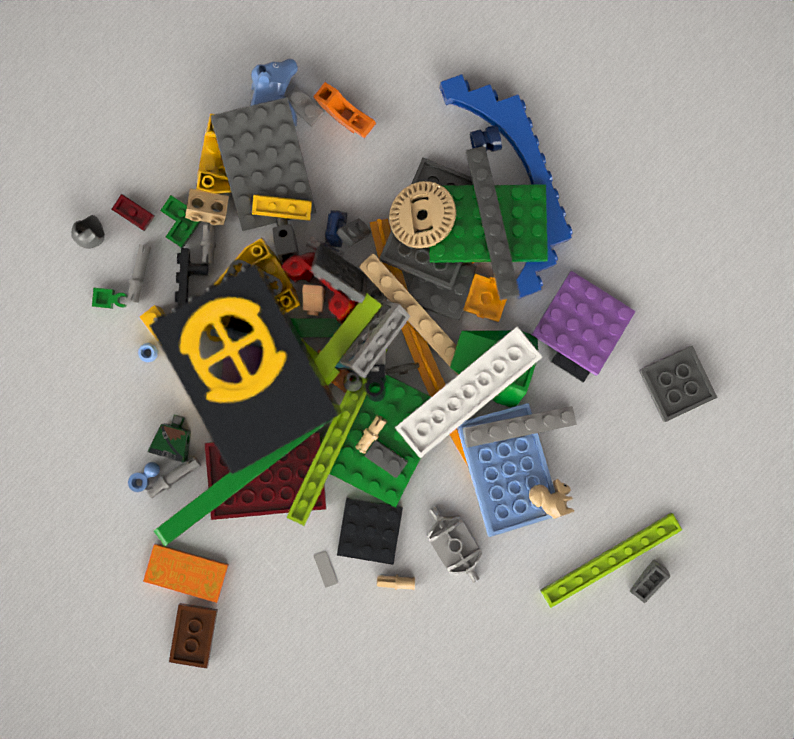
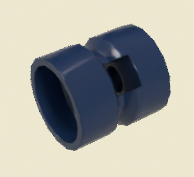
M497 125L486 127L485 131L479 129L469 133L472 149L485 146L486 152L487 150L490 152L502 150V140Z

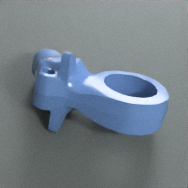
M287 59L282 62L259 64L254 67L251 72L253 81L251 90H254L250 106L286 98L284 94L290 79L298 71L295 60ZM288 100L294 125L297 126L296 111Z

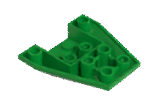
M512 330L461 331L449 368L457 374L462 373ZM521 331L539 352L538 339L530 333ZM536 363L491 400L510 408L516 407L528 391Z

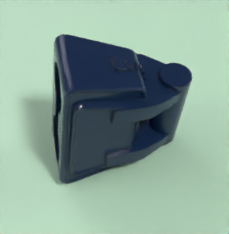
M331 210L327 218L325 245L341 248L343 240L336 232L346 225L347 212Z

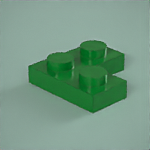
M170 195L160 210L176 221L166 235V238L179 247L184 248L201 221L195 222L185 218L187 205Z

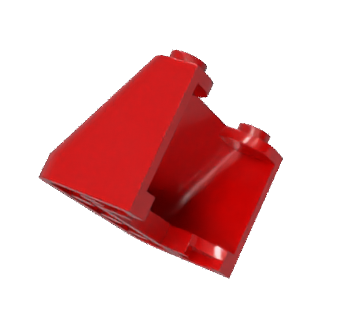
M315 252L290 257L281 266L294 283L301 279L307 282L313 279L315 275L311 268ZM319 279L335 293L329 301V309L337 317L336 320L342 325L359 302L349 299L343 291L334 289L328 281Z

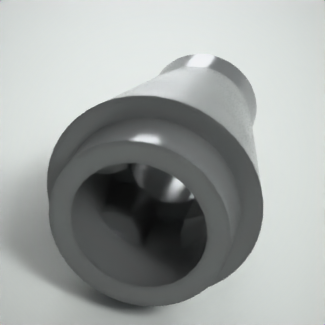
M350 372L344 377L343 384L347 390L357 391L361 388L363 380L357 373ZM355 377L356 382L352 383L349 379Z

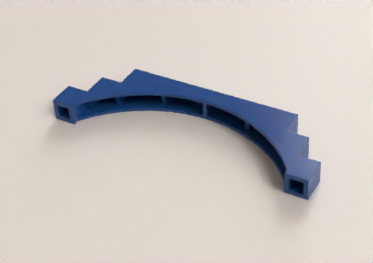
M462 74L440 82V91L446 106L449 104L458 106L481 117L492 126L497 125L499 132L511 144L521 159L528 174L530 184H546L547 262H525L522 271L516 279L520 293L517 299L540 292L543 283L541 277L537 276L536 273L554 267L557 264V254L551 247L569 241L572 238L573 232L570 224H567L565 221V209L563 206L560 207L558 202L559 193L552 186L553 178L551 172L547 171L545 167V156L539 151L538 146L540 144L537 135H534L532 132L533 124L531 118L526 116L525 102L523 99H520L519 94L498 101L497 92L495 89L492 90L490 84L470 91L468 80H464Z

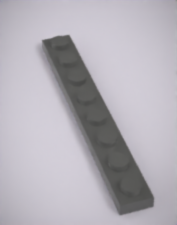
M486 147L466 150L499 300L518 297L520 295Z

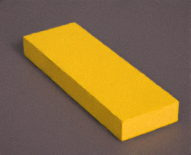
M254 194L252 214L310 221L312 201Z

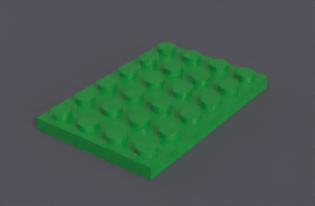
M546 184L494 185L512 262H547ZM473 185L442 186L450 193L454 200L456 218L449 234L439 243L430 246V263L491 262Z
M386 374V383H384L386 395L384 399L374 402L366 395L329 474L396 508L421 458L395 427L432 396ZM375 386L371 389V392L378 393L381 388ZM376 415H380L383 417L382 420L385 419L387 421L379 432L377 440L408 461L397 478L366 458L365 454L360 452V448L359 450L355 448L365 434L364 430L369 428Z

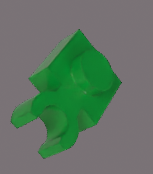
M94 287L92 307L113 309V304L118 307L125 308L127 305L121 304L120 298L127 297L128 295L125 293L114 295L115 290Z

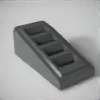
M653 560L629 591L643 603H646L671 577L670 573L660 563ZM656 570L661 573L660 576L655 573ZM652 576L656 581H652L649 577ZM644 582H647L649 585H651V587L648 588V587H647L645 584H643V583H644ZM641 587L646 591V594H643L638 589Z

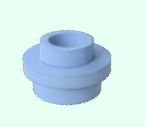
M145 343L139 348L138 355L142 361L152 362L157 358L158 350L155 345ZM148 349L152 352L150 356L146 355Z

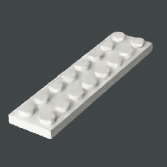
M516 327L395 428L421 458L539 361L542 356L519 328Z

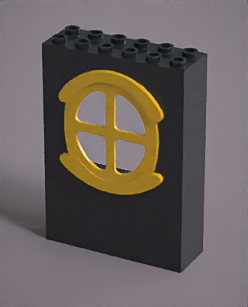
M251 264L241 268V273L225 277L223 279L224 282L220 285L214 284L208 287L206 293L190 297L188 299L189 302L185 305L179 304L173 307L171 313L166 316L164 314L157 316L153 319L154 322L149 325L232 475L343 413L263 269ZM226 314L240 316L254 326V332L233 343L220 322V318ZM212 323L221 337L225 348L204 360L200 355V337L205 326ZM260 339L264 349L263 362L259 371L255 375H250L238 351L254 340ZM226 356H231L243 377V381L239 384L225 383L209 372V366Z

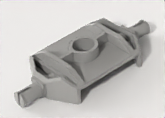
M436 506L433 507L434 511L431 508L429 511L435 519V523L430 529L427 538L450 574L466 572L473 583H475L476 580L480 579L474 567L482 555L481 550L460 516L443 517ZM453 540L460 543V548L456 551L449 548V544Z

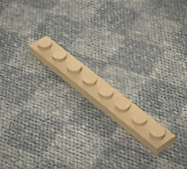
M372 253L358 267L390 302L402 306L411 316L408 322L450 367L457 345L375 254Z

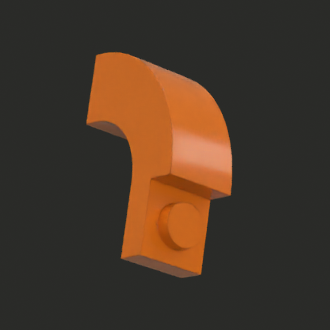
M326 82L313 96L329 115L352 133L355 132L365 138L376 125L374 119L351 105L341 95L339 90Z

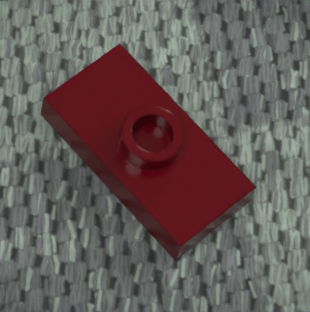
M123 194L120 195L111 209L144 232L155 217V215Z

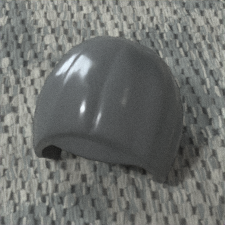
M90 215L82 221H76L71 230L73 240L82 248H95L104 241L105 233L102 224L94 215Z

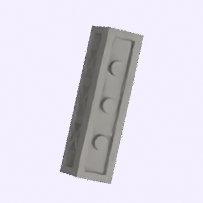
M385 301L339 362L344 366L352 368L360 377L365 378L411 316L400 304Z

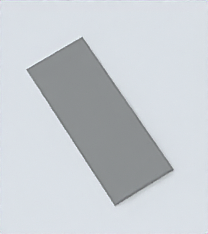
M326 551L314 555L325 588L337 584L338 582Z

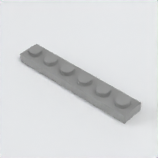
M573 406L466 427L462 428L466 448L574 426L577 423Z

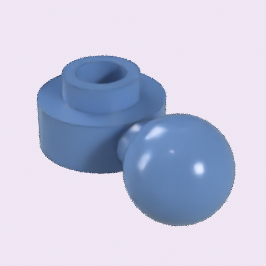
M149 462L146 464L143 473L132 474L128 479L129 488L134 492L144 491L149 485L148 478L156 477L159 474V465L155 462ZM137 479H141V480H142V485H141V486H138V485H137V483H136Z

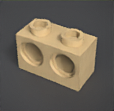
M190 189L185 218L195 222L204 221L212 225H224L229 196Z

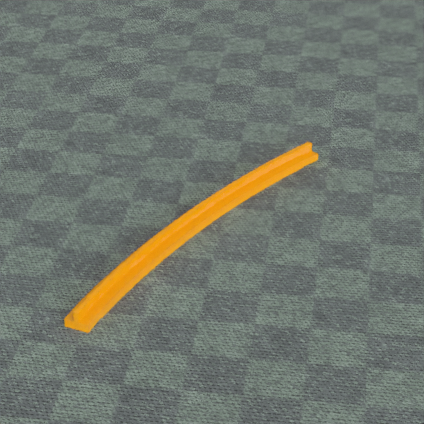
M388 218L369 222L378 259L391 232ZM383 263L408 291L402 270ZM407 321L401 329L427 392L433 397L446 384L427 342ZM456 428L449 435L467 464L458 429Z

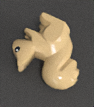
M559 479L553 481L555 493L550 494L548 488L540 484L530 489L529 499L532 504H535L537 507L542 506L543 510L552 516L553 519L575 512L573 508H568L566 502L573 499L571 496H566L570 493L571 488Z

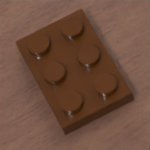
M183 603L178 605L169 663L208 668L218 609Z

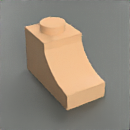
M303 285V311L307 312V315L318 316L319 313H323L326 292L323 286Z

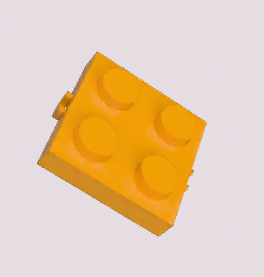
M474 274L463 311L477 315L476 317L482 319L486 318L495 322L500 321L507 299L499 300L494 277L487 278Z

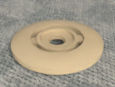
M417 182L407 186L394 199L389 213L390 227L394 235L403 244L413 248H427L439 243L449 234L455 222L456 207L450 193L441 185L433 182ZM420 198H429L428 200H418ZM420 210H427L428 216L425 220L417 218Z

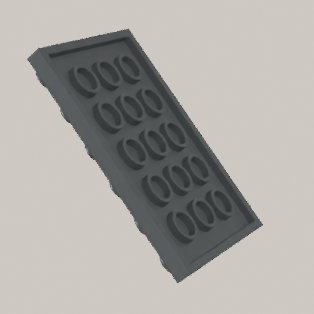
M287 97L210 116L242 231L274 224L278 218H281L252 214L254 194L312 201L311 214L317 213Z
M422 157L411 183L424 181L433 182L441 186L473 185L470 176ZM420 198L418 200H428L429 198ZM420 210L417 214L419 220H425L428 216L427 210ZM392 230L379 258L383 263L451 290L462 262L430 263V247L413 248L407 246L394 235Z

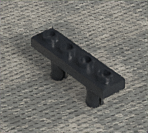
M181 248V253H177V264H180V272H176V283H179V291H175V302L182 306L189 302V276H208L209 270L208 264L191 263L189 248Z

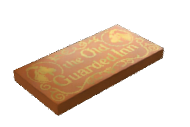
M155 543L143 582L217 603L229 564Z

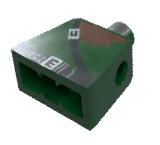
M174 414L171 424H161L148 452L179 462H186L189 454L191 430L182 428L185 417Z

